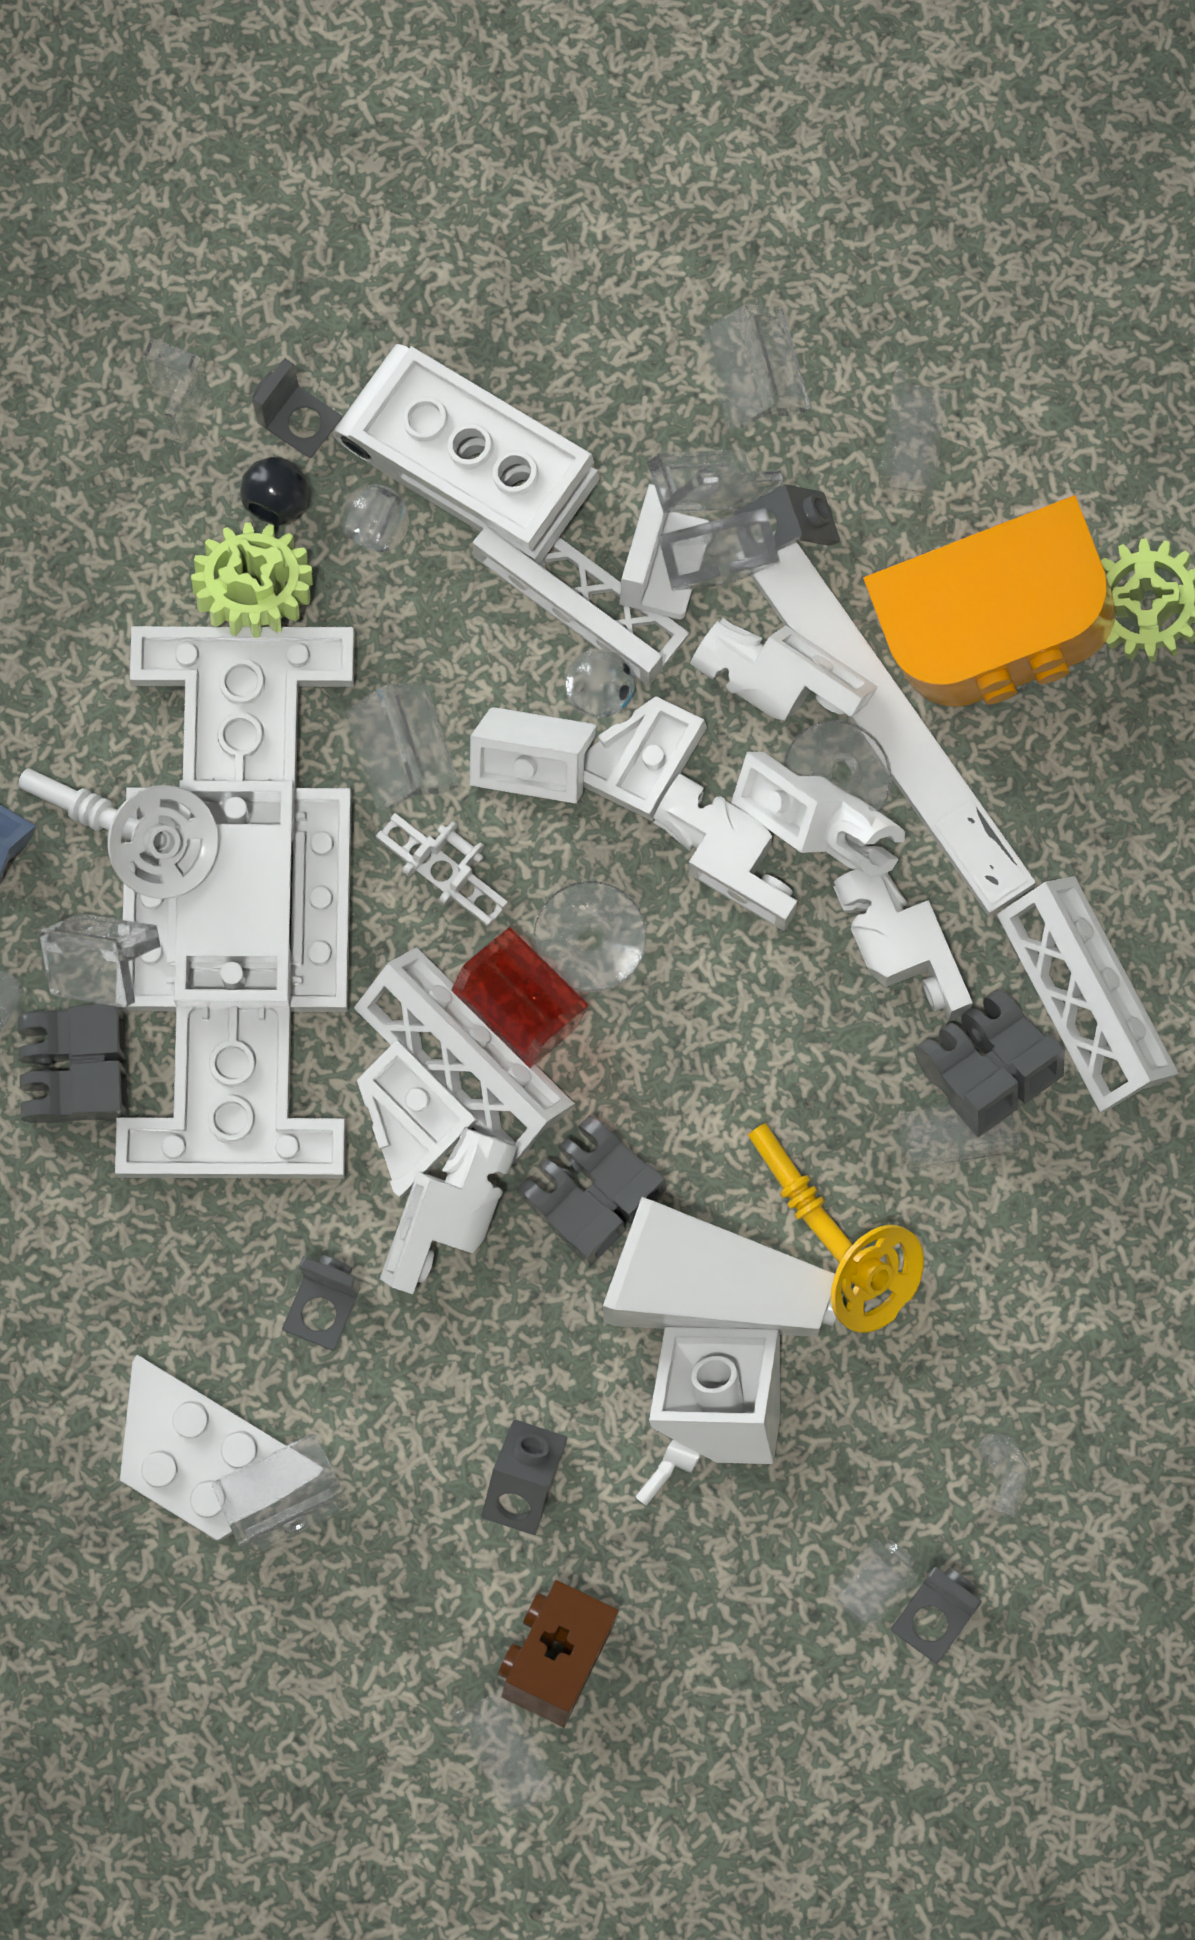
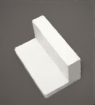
M649 484L621 579L619 605L675 619H683L704 551L710 522L705 519L669 511L671 489Z
M490 708L470 736L469 785L577 803L583 794L584 753L596 737V725L501 708Z

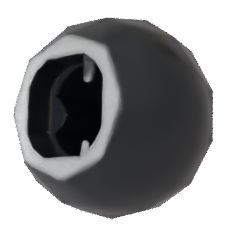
M269 457L254 462L243 474L239 494L245 509L262 521L278 526L294 521L306 508L310 489L304 473L297 464L283 457Z

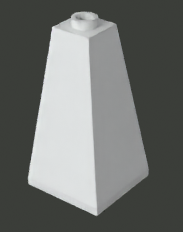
M642 1197L603 1304L604 1323L621 1327L665 1329V1327L778 1329L779 1335L818 1337L822 1323L833 1327L836 1319L831 1305V1287L835 1274Z

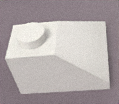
M665 1327L649 1418L650 1426L716 1463L773 1464L780 1422V1335L778 1329Z

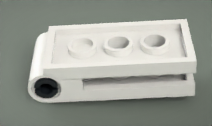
M395 344L332 432L334 438L343 447L392 479L480 532L487 526L539 565L600 480L598 471L591 467L594 463L591 453L414 347L410 346L408 348L401 344ZM481 453L478 457L474 459H468L470 456L474 454ZM527 480L520 486L511 487L518 481Z

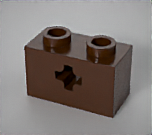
M555 1580L548 1596L538 1592L523 1621L524 1625L531 1628L523 1646L520 1647L512 1643L499 1669L498 1675L506 1679L501 1698L565 1728L615 1625L619 1610L558 1580ZM554 1642L563 1645L564 1649L563 1653H560L554 1661L545 1657Z

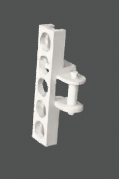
M394 813L387 826L377 833L376 839L407 863L402 872L408 877L415 871L419 872L443 891L439 898L443 905L446 906L454 900L489 927L508 905V901L472 874L470 866L475 861L480 863L484 857L481 855V852L485 845L480 842L473 847L455 832L458 824L454 821L447 827L444 825L439 827L438 832L441 834L436 840L430 836L426 838L399 815ZM395 827H400L410 835L408 843L403 847L388 837L390 830ZM447 841L466 855L459 865L441 851ZM416 844H421L412 856L409 853L411 848ZM431 853L429 861L422 864ZM438 861H446L452 866L453 873L446 881H437L431 875V868ZM469 882L474 886V892L470 897L465 898L459 891ZM486 895L496 903L493 913L487 915L474 905L475 900L479 896Z

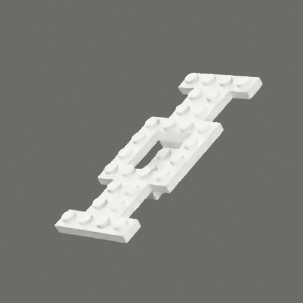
M131 626L130 682L132 686H185L183 780H180V788L195 794L211 811L218 830V850L215 862L205 879L193 890L181 896L168 899L150 898L133 891L124 884L120 1007L123 1011H176L174 1118H117L115 1174L117 1178L345 1179V1119L289 1118L291 1012H348L352 793L350 788H296L298 687H354V627H281L282 631L279 633L273 631L271 627H261L260 637L254 638L250 627H242L238 635L233 636L230 634V627ZM126 788V800L145 788ZM160 799V807L176 810L187 821L194 818L192 813L182 804L173 800ZM137 808L130 815L139 820L144 817L140 808ZM159 815V823L173 828L178 827V824L170 817ZM125 838V843L131 842ZM187 839L185 853L175 864L182 875L189 870L196 860L200 848V839ZM291 842H293L292 924H291V951H290V948H289V933H290ZM144 852L140 854V857L148 864L159 865L158 858ZM133 861L127 865L142 880L161 883L160 875L150 874L141 870Z

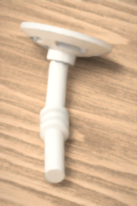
M30 768L26 769L20 776L18 783L20 789L68 811L70 819L79 821L85 826H90L95 831L103 828L109 830L108 854L112 867L126 886L141 895L156 899H168L186 894L205 879L215 862L218 850L216 822L207 805L188 790L170 785L151 786L133 794L117 810L113 808V803L110 800L102 798L98 794L91 793V791L84 788L76 791ZM160 799L173 800L182 804L192 813L194 818L187 821L176 810L160 807ZM137 808H140L144 816L140 820L130 816ZM159 815L170 817L178 824V827L173 828L159 823ZM121 837H124L130 840L131 842L121 843ZM187 839H200V848L196 860L189 870L182 875L175 864L185 853ZM144 852L158 858L159 865L148 864L140 857V854ZM133 861L141 870L150 874L160 875L161 883L142 880L127 865Z

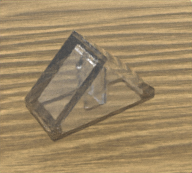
M766 508L658 535L672 591L732 584L780 563Z

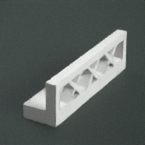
M487 526L483 528L472 542L474 558L623 667V663H628L634 676L650 686L689 637L687 630L667 616L636 609L644 617L631 618L630 607L623 606L625 619L614 620L590 603L589 594L613 592L620 598L621 582L560 537L552 546L557 552L547 553L540 565ZM561 560L572 562L579 568L581 587L570 588L546 570L545 562ZM586 573L600 584L587 586ZM656 624L672 637L660 653H658L635 636L632 627Z
M1075 876L1046 881L997 914L1100 1112L1118 1105L1142 1089L1160 1085L1179 1074ZM1034 906L1037 907L1045 922L1042 942L1029 938L1019 916ZM1052 957L1064 960L1071 972L1068 991L1055 987L1049 976ZM1078 1006L1091 1010L1097 1021L1094 1041L1082 1037L1075 1025ZM1104 1056L1117 1060L1128 1080L1127 1083L1110 1092L1101 1075Z
M417 947L387 963L354 1007L390 1045L395 1040L400 1041L479 1119L473 1126L478 1132L517 1146L512 1165L529 1150L544 1130L563 1118L575 1104ZM387 989L401 1002L403 1020H392L376 1004ZM420 1032H431L441 1042L443 1059H431L422 1050ZM459 1071H470L480 1080L483 1099L470 1098L461 1089ZM499 1111H511L527 1127L517 1142L501 1128Z

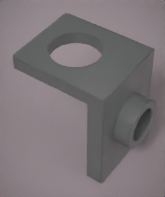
M286 358L282 360L274 372H269L261 380L253 395L252 401L258 424L308 458L314 456L342 419L341 414L299 387L295 366ZM300 408L313 409L321 418L320 429L316 434L308 438L294 435L289 428L288 423L291 414Z
M784 484L733 512L750 562H757L797 540L827 546L840 542L827 499L822 491ZM769 510L776 518L777 529L769 541L760 542L753 532L754 520L759 513Z
M321 1255L319 1261L303 1256L299 1265L303 1280L282 1329L287 1333L333 1351L336 1349L361 1288L357 1277L350 1275L353 1268L349 1265ZM314 1298L329 1300L336 1310L334 1323L323 1331H314L308 1328L302 1319V1310L305 1304Z
M513 1420L492 1471L481 1517L531 1535H536L548 1489L562 1457L568 1437L519 1420ZM504 1494L518 1495L527 1501L530 1511L525 1514L508 1512L500 1504L499 1497Z
M934 1567L891 1627V1631L937 1664L982 1603L980 1599L973 1595L977 1588L951 1568H948L943 1573ZM927 1606L940 1609L945 1614L948 1622L945 1634L935 1641L923 1640L916 1634L913 1627L915 1614Z

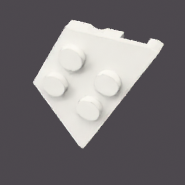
M136 1355L132 1362L120 1481L220 1542L241 1529L243 1525L259 1515L267 1513L288 1497L322 1478L325 1470L149 1361Z

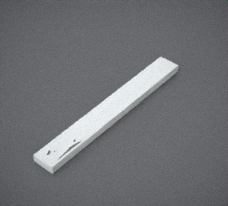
M776 531L760 540V542L769 541ZM795 541L757 562H750L746 551L741 552L738 560L785 626H788L877 686L868 704L852 717L849 715L848 717L988 917L1035 887L1036 882L798 543Z

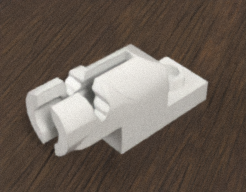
M722 618L707 633L690 662L691 665L712 680L728 668L730 681L726 684V688L730 693H736L770 717L784 721L798 711L811 690L817 694V701L826 709L837 714L846 713L852 717L868 704L877 689L876 685L788 626H784L769 636L763 645L760 643L762 637L739 628Z
M747 752L731 803L754 817L763 826L801 853L827 852L847 867L859 869L869 876H883L893 870L898 861L896 856L883 847L866 846V844H875L879 839L885 837L890 838L894 842H904L905 831L882 813L877 812L875 808L861 799L849 794L828 778L822 776H798L765 752Z
M679 774L662 799L653 819L655 821L653 823L666 830L687 850L690 851L692 846L697 848L689 861V875L785 931L796 913L797 900L790 897L793 891L785 883L773 876L764 874L762 879L754 875L771 848V833L754 817L725 801V798L721 796L714 798L711 805L699 808L703 800L704 787Z
M855 869L834 881L835 886L833 887L845 913H852L856 910L866 911V913L856 916L852 922L851 931L866 966L873 977L884 987H888L927 971L929 977L922 980V985L933 1011L943 1008L947 1020L950 1022L960 1018L963 1013L972 1007L973 1002L929 900L904 910L903 907L908 905L888 873L883 876H869L861 870Z
M464 1127L458 1143L443 1167V1172L447 1173L446 1181L417 1172L380 1280L392 1288L413 1294L417 1282L423 1283L431 1270L434 1252L429 1248L432 1240L474 1253L487 1234L498 1200L503 1193L499 1187L487 1180V1176L496 1172L509 1174L517 1146Z

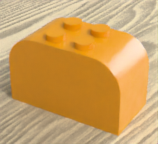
M1076 495L863 577L892 656L909 684L924 698L944 706L960 707L984 700L987 705L996 704L1016 695V687L1036 679L1038 684L1057 681L1070 673L1068 667L1088 659L1104 645L1115 621L1113 593Z

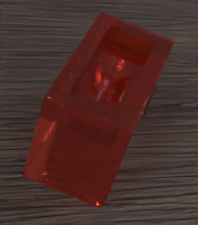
M508 927L462 966L451 989L530 1069L578 1027L589 1007V1004L511 927Z

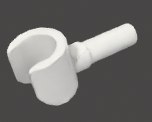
M672 1440L666 1450L663 1461L658 1466L659 1468L635 1497L647 1506L669 1479L675 1466L692 1474L701 1454L676 1440Z

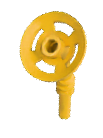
M765 1122L747 1134L783 1188L780 1196L782 1199L789 1197L790 1200L787 1203L789 1209H797L794 1214L796 1220L803 1219L839 1263L831 1287V1305L837 1320L848 1329L860 1333L878 1330L895 1320L900 1309L914 1297L922 1278L924 1254L918 1238L902 1226L884 1225L869 1231L852 1244L822 1207L825 1202L822 1196L815 1197L818 1191L816 1186H808V1183L811 1181L808 1175L801 1176L767 1123ZM874 1240H877L875 1246H871L865 1248L864 1250H861L867 1244L871 1243ZM898 1243L902 1248L904 1257L902 1272H898L899 1258L893 1248ZM884 1255L886 1256L887 1264L880 1260ZM851 1282L855 1284L853 1291L851 1288ZM841 1289L845 1298L848 1300L846 1307L844 1306L842 1300ZM887 1289L892 1292L882 1304L864 1313V1301L881 1295Z

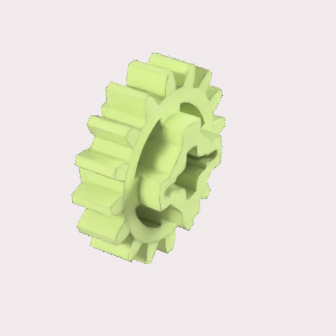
M251 522L245 523L243 534L235 535L228 527L224 528V541L220 544L211 539L205 541L206 556L195 555V574L191 575L193 594H196L198 610L200 613L209 611L212 626L217 627L228 621L231 635L237 636L242 627H250L253 637L259 638L261 626L269 624L273 631L279 633L282 631L281 618L285 616L293 621H297L300 618L299 604L309 605L311 600L309 586L313 585L312 567L308 565L306 549L304 547L294 549L292 534L287 533L280 539H276L274 525L270 524L264 528L262 534L254 533V528Z
M1146 538L1140 540L1139 552L1131 554L1124 544L1118 546L1121 560L1115 564L1113 561L1103 558L1101 563L1113 593L1115 616L1130 617L1138 624L1139 634L1127 630L1115 619L1112 631L1106 641L1107 647L1112 650L1122 642L1125 643V655L1130 660L1134 659L1139 649H1145L1150 662H1156L1158 648L1165 647L1173 657L1178 655L1176 640L1182 637L1191 643L1195 641V633L1190 627L1192 622L1195 623V568L1189 571L1186 570L1191 562L1190 554L1185 550L1175 558L1171 557L1172 548L1170 542L1165 540L1157 552L1151 551ZM1157 567L1174 574L1181 581L1182 585H1178L1177 582H1166L1158 575ZM1135 570V574L1124 586L1116 587L1125 575ZM1154 591L1157 599L1153 600L1152 609L1143 610L1140 602L1144 599V592ZM1173 614H1180L1179 618L1169 628L1162 631V626Z

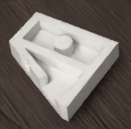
M657 696L635 710L629 720L615 724L598 736L600 741L586 750L584 753L583 787L653 821L662 799L674 780L682 772L707 729L705 720Z
M395 1040L357 1079L364 1104L368 1107L373 1121L372 1128L378 1146L382 1149L392 1179L390 1183L393 1192L400 1198H403L412 1189L417 1172L428 1174L458 1143L463 1128L471 1129L479 1121L398 1040Z

